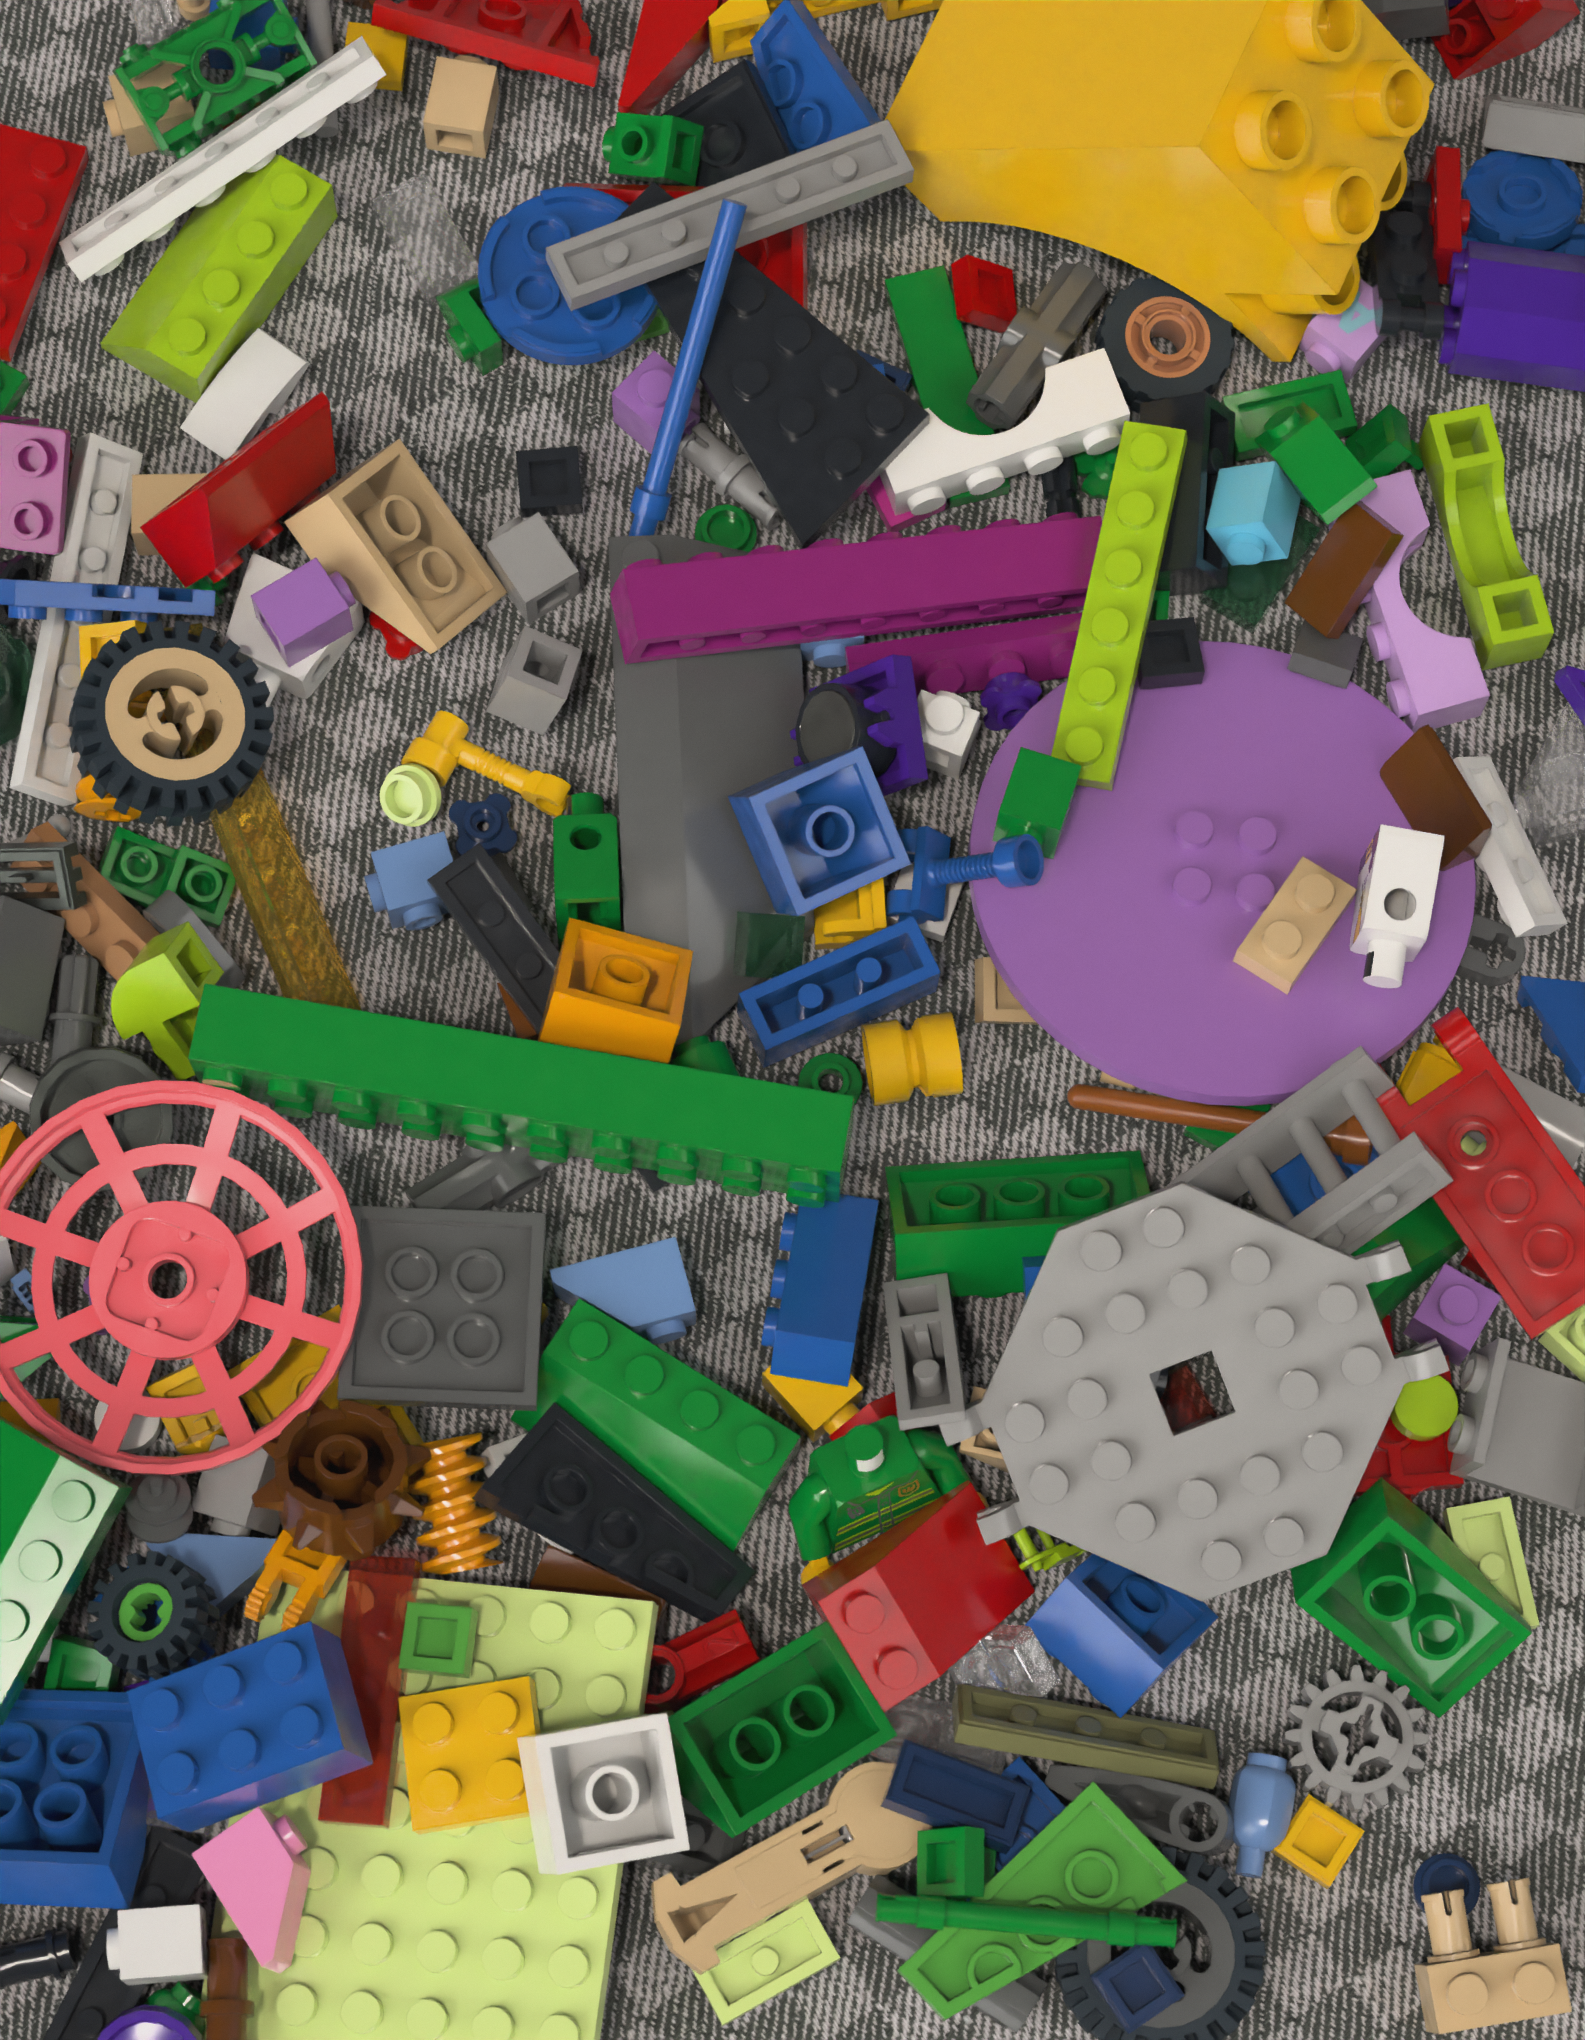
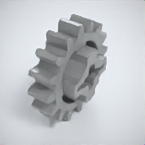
M1353 1665L1349 1670L1347 1681L1341 1682L1338 1674L1333 1669H1330L1323 1674L1325 1690L1321 1691L1313 1684L1307 1683L1300 1691L1304 1700L1309 1704L1308 1707L1291 1705L1286 1715L1292 1721L1299 1724L1298 1729L1286 1731L1282 1735V1743L1298 1746L1299 1751L1287 1762V1767L1289 1770L1305 1767L1309 1776L1305 1779L1301 1789L1306 1793L1318 1785L1325 1788L1324 1805L1329 1808L1340 1796L1347 1797L1351 1813H1358L1362 1809L1364 1797L1370 1796L1371 1801L1378 1809L1383 1808L1388 1804V1793L1386 1790L1388 1786L1401 1795L1411 1788L1407 1778L1402 1774L1404 1770L1419 1773L1424 1768L1425 1762L1412 1754L1413 1749L1426 1746L1429 1743V1735L1413 1732L1412 1725L1425 1713L1422 1708L1405 1709L1402 1702L1410 1691L1406 1685L1396 1689L1393 1693L1385 1689L1387 1672L1383 1670L1371 1682L1363 1680L1361 1666ZM1345 1696H1359L1354 1707L1345 1712L1338 1713L1331 1709L1327 1711L1322 1709L1323 1706L1334 1699ZM1383 1708L1390 1715L1396 1726L1398 1739L1388 1735L1380 1717ZM1365 1714L1366 1717L1362 1728H1364L1362 1739L1366 1743L1371 1744V1747L1363 1746L1345 1764L1349 1753L1347 1750L1349 1739L1345 1735L1340 1734V1731L1347 1732ZM1312 1735L1313 1739L1322 1742L1331 1761L1328 1770L1321 1764L1315 1753ZM1372 1764L1381 1769L1383 1767L1389 1769L1386 1774L1375 1780L1352 1782L1358 1769Z

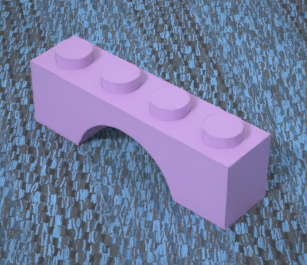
M1411 469L1373 479L1378 487L1360 501L1404 535L1361 604L1365 605L1371 625H1368L1366 628L1371 653L1377 662L1384 660L1391 680L1386 683V693L1390 708L1398 718L1404 717L1406 725L1413 733L1428 724L1435 729L1481 716L1490 693L1470 638L1446 635L1425 625L1410 610L1401 591L1399 580L1400 568L1410 556L1422 548L1430 527ZM1337 518L1328 525L1329 531L1334 525Z

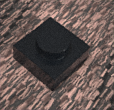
M577 446L516 451L521 518L531 517L537 512L541 516L583 513Z
M1194 617L1148 621L1137 672L1139 688L1151 689L1201 684L1205 669Z

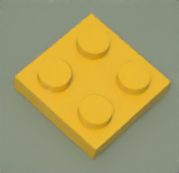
M525 1676L398 1697L412 1830L415 1833L425 1834L530 1817L517 1737L541 1733L535 1680Z

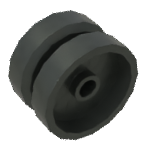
M114 1046L81 1047L59 1057L39 1078L29 1103L30 1136L47 1120L82 1099L117 1086L161 1080V1078L136 1054ZM157 1104L126 1109L112 1115L114 1121L111 1127L124 1152L139 1147L168 1144L173 1133L172 1104ZM83 1129L64 1139L41 1159L62 1181L72 1185L89 1170L100 1164ZM154 1167L134 1171L137 1180L143 1179ZM108 1183L107 1185L100 1188L98 1191L112 1190V1188Z

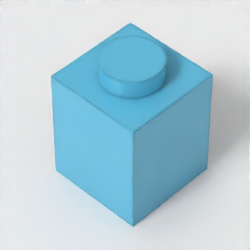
M1276 461L1219 469L1206 530L1232 566L1242 564L1254 565L1264 561L1286 559L1289 556L1301 498Z

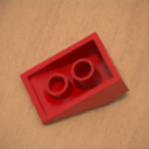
M969 1480L801 1585L823 1623L825 1621L828 1622L883 1712H886L939 1678L1035 1592L1024 1571H1021L1019 1563L1005 1539L989 1545L985 1544L976 1519L978 1518L977 1512L986 1507Z

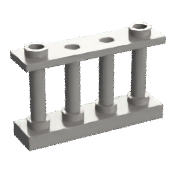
M1360 1045L1192 1168L1178 1175L1167 1186L1184 1181L1229 1203L1234 1202L1249 1191L1264 1217L1326 1246H1331L1351 1254L1454 1180L1442 1161L1415 1132H1412L1403 1140L1399 1138L1376 1100L1395 1085L1390 1077ZM1355 1115L1379 1157L1347 1179L1323 1137ZM1302 1153L1326 1195L1294 1217L1270 1175Z

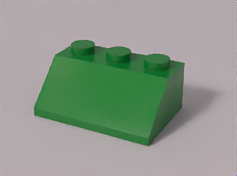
M827 1621L668 1717L681 1795L731 1838L736 1837L897 1736L893 1726Z

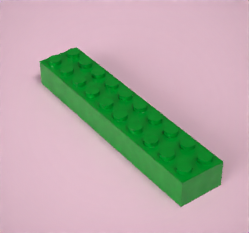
M205 983L188 1057L199 1083L232 1090L254 1101L274 1104V1111L290 1117L311 1118L313 1111L338 1115L337 1121L339 1123L358 1129H375L377 1122L402 1126L401 1132L404 1135L421 1140H439L440 1133L466 1137L465 1144L479 1150L501 1152L504 1149V1144L529 1148V1155L533 1158L553 1163H565L568 1160V1155L592 1159L594 1160L593 1166L595 1168L615 1174H630L632 1167L658 1171L657 1177L659 1179L678 1185H694L696 1178L722 1182L721 1188L724 1191L741 1196H759L761 1189L786 1193V1200L788 1202L811 1208L824 1207L825 1200L839 1203L853 1129L854 1096Z

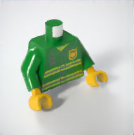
M890 1415L869 1425L855 1426L845 1436L816 1448L810 1454L808 1475L790 1498L788 1508L800 1557L804 1561H809L802 1571L801 1584L806 1583L834 1565L827 1557L830 1553L834 1554L882 1532L883 1527L899 1524L967 1480L972 1483L953 1446L947 1447L942 1434L920 1428L900 1430L897 1415ZM977 1492L985 1507L988 1508L989 1505L986 1498Z

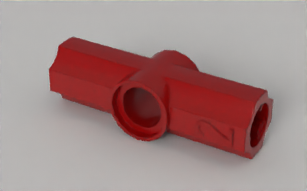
M736 1609L663 1645H653L650 1670L658 1665H669L675 1670V1680L671 1688L665 1693L646 1695L644 1714L670 1710L676 1712L686 1705L689 1698L740 1674L761 1661Z

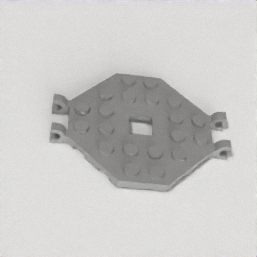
M1184 1181L1057 1228L1047 1255L1028 1293L982 1399L965 1404L966 1420L939 1424L947 1447L973 1437L991 1427L1018 1495L1017 1498L977 1512L978 1518L976 1521L985 1544L989 1545L1017 1533L1024 1527L1032 1526L1199 1601L1208 1600L1327 1555L1404 1384L1427 1379L1450 1370L1436 1338L1395 1355L1392 1354L1366 1285L1411 1271L1399 1240L1389 1242L1354 1257L1334 1247L1326 1246L1294 1232L1293 1229L1250 1210L1242 1209L1210 1195L1206 1191ZM1212 1351L1234 1409L1232 1412L1190 1428L1173 1432L1150 1374Z

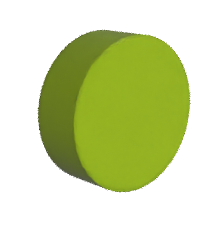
M1439 1375L1420 1381L1408 1382L1404 1384L1390 1414L1391 1420L1399 1432L1410 1439L1417 1441L1435 1439L1447 1431L1454 1423L1458 1414L1457 1395L1448 1381Z

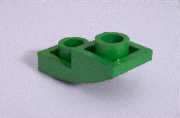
M119 826L112 830L98 868V872L129 903L147 908L168 889L178 895L204 925L218 928L221 925L240 871L239 867L184 845L174 849Z

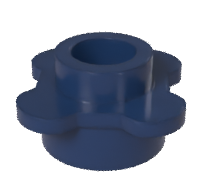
M493 793L484 801L469 803L466 800H458L452 804L449 809V819L457 826L459 838L455 843V848L460 856L478 843L482 845L490 857L499 852H510L515 847L517 834L509 827L507 814L511 806L509 800L504 795ZM480 822H486L489 828L486 831H480L477 829V825Z

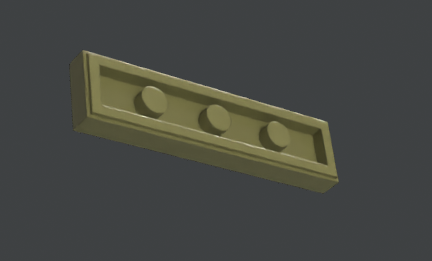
M957 1684L952 1701L954 1743L1214 1790L1220 1769L1215 1731L1211 1729L1125 1714L1120 1719L1113 1711L965 1684Z

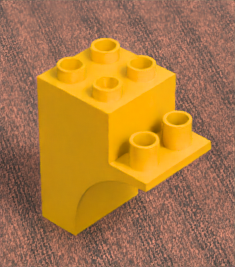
M943 0L885 120H889L914 168L913 181L904 186L941 222H984L1015 226L1057 236L1096 249L1156 276L1199 301L1223 319L1231 322L1238 331L1253 342L1272 362H1291L1313 314L1337 315L1346 311L1355 300L1360 283V268L1356 254L1362 242L1366 241L1374 232L1379 220L1380 211L1393 208L1404 193L1407 182V162L1404 150L1410 137L1419 131L1427 117L1429 96L1435 84L1362 0Z

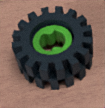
M147 1551V1558L137 1552L126 1556L129 1565L128 1569L117 1562L110 1566L107 1570L115 1579L110 1585L100 1579L98 1580L94 1590L101 1593L103 1598L101 1602L89 1600L87 1608L88 1613L98 1618V1621L87 1623L89 1635L98 1639L93 1644L97 1651L107 1657V1661L149 1681V1677L155 1680L169 1675V1670L176 1673L189 1668L185 1661L188 1657L200 1663L207 1655L206 1652L198 1647L201 1640L204 1639L214 1643L217 1635L215 1630L206 1626L207 1621H219V1609L208 1603L217 1599L213 1588L204 1583L206 1579L170 1555L166 1557L158 1551ZM154 1600L158 1602L163 1601V1604L157 1611L162 1619L161 1622L154 1629L144 1632L141 1626L145 1623L146 1616L142 1610H147V1604L152 1605L155 1603Z

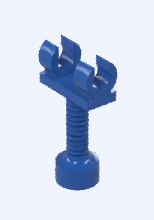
M929 826L897 830L910 863L914 864L912 890L897 889L887 893L886 917L899 915L898 922L914 916L917 924H923L927 920L933 922L943 921L947 884L997 877L1000 883L1007 888L1035 885L1040 881L1044 870L1042 849L1032 835L1022 834L1003 837L998 840L994 847V852L949 858L951 837Z

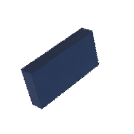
M905 1739L900 1746L881 1807L938 1829L961 1826L984 1828V1846L1007 1854L1012 1847L1030 1786Z

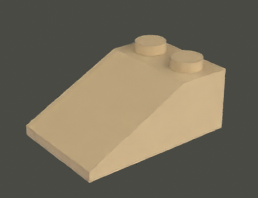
M400 439L353 468L284 521L311 560L317 558L328 575L338 571L357 601L430 654L439 650L508 593Z

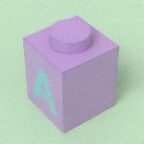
M1361 278L1359 289L1352 305L1346 311L1337 315L1316 314L1307 325L1298 347L1305 352V357L1310 365L1321 374L1341 369L1346 384L1387 337L1376 334L1373 287Z

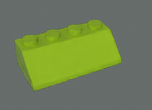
M275 155L260 170L252 173L244 171L225 184V190L216 200L206 206L195 208L100 343L101 348L197 403L230 358L262 326L338 217L332 185L281 155Z

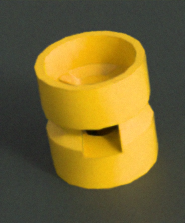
M950 1011L922 1015V1017L914 1021L910 1030H905L897 1019L861 1025L866 1076L873 1106L908 1102L914 1088L917 1087L926 1097L933 1096L935 1098L963 1093L960 1050L953 1015Z

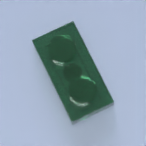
M1297 514L1288 558L1259 562L1254 565L1242 564L1232 566L1228 561L1227 587L1204 591L1201 603L1253 634L1318 538L1321 528Z

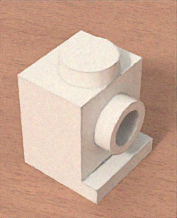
M921 689L917 702L926 766L928 769L959 780L981 727L982 721L979 720L980 712L971 709L972 706L969 701L952 692L938 691L935 695Z

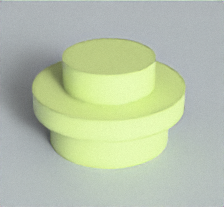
M406 763L392 769L386 776L380 789V803L383 811L391 820L410 827L421 826L431 821L437 815L441 806V790L436 778L427 768L415 763Z

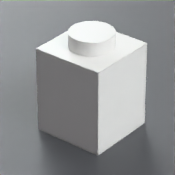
M200 1904L117 1911L118 1928L107 1929V1958L110 1970L120 1969L121 1981L127 1985L207 1979L206 1910Z

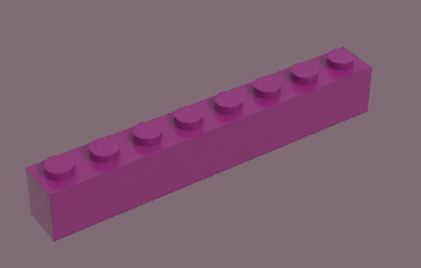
M1064 512L1052 515L1043 522L1020 524L1018 519H1003L987 525L984 529L962 531V528L957 525H947L935 528L922 536L903 538L900 532H885L871 537L866 542L844 544L841 539L830 538L817 541L805 549L784 551L782 546L767 545L756 548L743 556L724 558L720 552H705L691 557L687 562L663 564L662 560L655 558L639 560L628 565L626 569H622L610 592L625 664L844 639L863 635L869 636L1082 611L1099 540L1102 518L1101 516L1079 518L1077 513Z

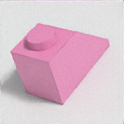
M257 1807L193 1852L192 1856L260 1965L280 1974L290 1967L292 1963L311 1874L310 1868L300 1853L308 1848L299 1829L286 1814L278 1818L276 1815Z

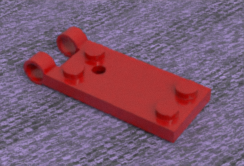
M1456 1007L1430 1026L1445 1050L1462 1071L1411 1106L1407 1104L1396 1086L1390 1088L1376 1100L1401 1140L1415 1132L1448 1170L1454 1181L1431 1197L1532 1341L1585 1305V1186L1484 1044L1470 1021L1459 1007ZM1472 1131L1481 1133L1487 1142L1485 1150L1475 1156L1466 1154L1461 1148L1463 1136Z

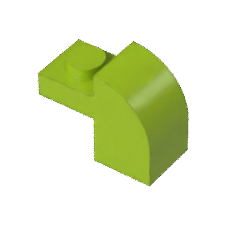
M188 921L151 939L119 978L111 997L112 1018L121 1038L125 1040L143 1032L151 1043L156 1056L167 1065L177 1081H183L195 1075L188 1057L199 1011L197 1006L201 1002L204 983L215 985L224 973Z

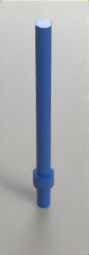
M727 198L722 200L643 485H636L629 510L634 513V518L628 536L655 535L658 521L666 519L672 497L667 492L747 209V205L742 202Z

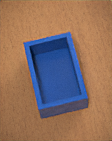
M311 1621L127 1691L157 1818L189 1833L373 1764L341 1639Z

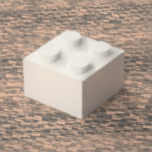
M667 1713L644 1714L517 1737L539 1874L559 1875L690 1850Z

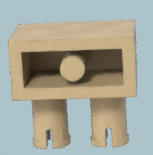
M1529 1878L1487 1884L1499 1944L1493 1946V1951L1480 1953V1949L1472 1948L1463 1898L1464 1889L1421 1895L1433 1956L1427 1957V1962L1414 1964L1426 2032L1444 2034L1572 2012L1560 1944L1548 1943L1545 1937H1538L1529 1889Z

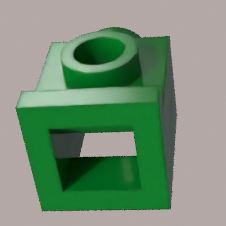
M617 112L615 126H611L606 130L602 140V153L604 159L609 163L608 173L632 181L695 186L704 126L669 115L653 116Z

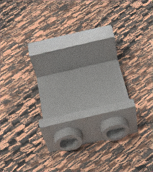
M1499 1337L1473 1352L1465 1363L1461 1376V1389L1467 1391L1463 1412L1456 1417L1452 1424L1447 1442L1448 1451L1454 1453L1449 1474L1585 1517V1383L1508 1358L1511 1341Z

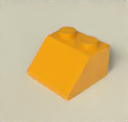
M569 917L546 1002L538 1041L668 1064L681 1026L693 951Z

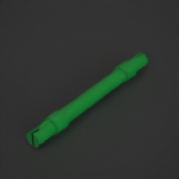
M878 1892L876 1900L875 1922L916 1925V1928L943 1930L944 1927L1098 1940L1105 1941L1106 1945L1134 1947V1944L1175 1948L1177 1919L1175 1918L1162 1919L1158 1917L1136 1916V1913L1111 1910H1108V1913L1105 1914L946 1900V1896L929 1894L908 1896L881 1894Z

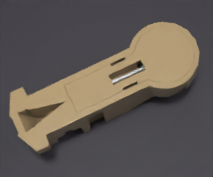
M874 1761L854 1767L837 1782L828 1795L822 1809L680 1886L671 1872L653 1881L651 1893L654 1923H656V1927L670 1952L699 1975H702L719 1965L720 1960L716 1953L719 1947L730 1942L731 1939L762 1925L770 1916L779 1911L784 1912L806 1899L810 1901L856 1873L876 1876V1874L881 1876L888 1875L892 1870L912 1861L917 1856V1831L932 1830L933 1826L881 1807L895 1763Z

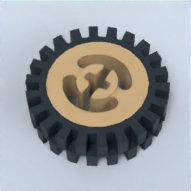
M162 621L148 622L144 633L138 634L134 626L123 631L119 642L116 644L110 639L100 648L97 658H92L85 668L69 714L68 727H73L69 742L72 753L79 752L80 754L77 767L82 777L85 778L90 774L94 777L96 781L92 790L101 799L108 793L117 799L113 809L126 815L129 807L142 811L139 821L153 824L156 815L166 817V826H181L184 818L192 816L193 822L196 824L208 820L211 812L217 809L219 814L229 809L237 796L241 798L250 788L265 760V755L270 747L273 733L269 732L274 721L273 707H266V701L270 692L266 681L257 684L254 679L259 668L251 658L241 663L236 658L240 647L230 639L224 647L214 643L213 639L217 631L204 626L200 636L188 633L190 622L176 621L172 630H163ZM169 688L164 701L159 691L152 695L142 718H134L129 714L128 705L138 695L152 689ZM163 713L169 723L161 724L160 719ZM181 723L183 725L180 733H178L174 724ZM206 728L213 733V745L205 752L187 759H173L178 745L183 756L191 750L200 729Z

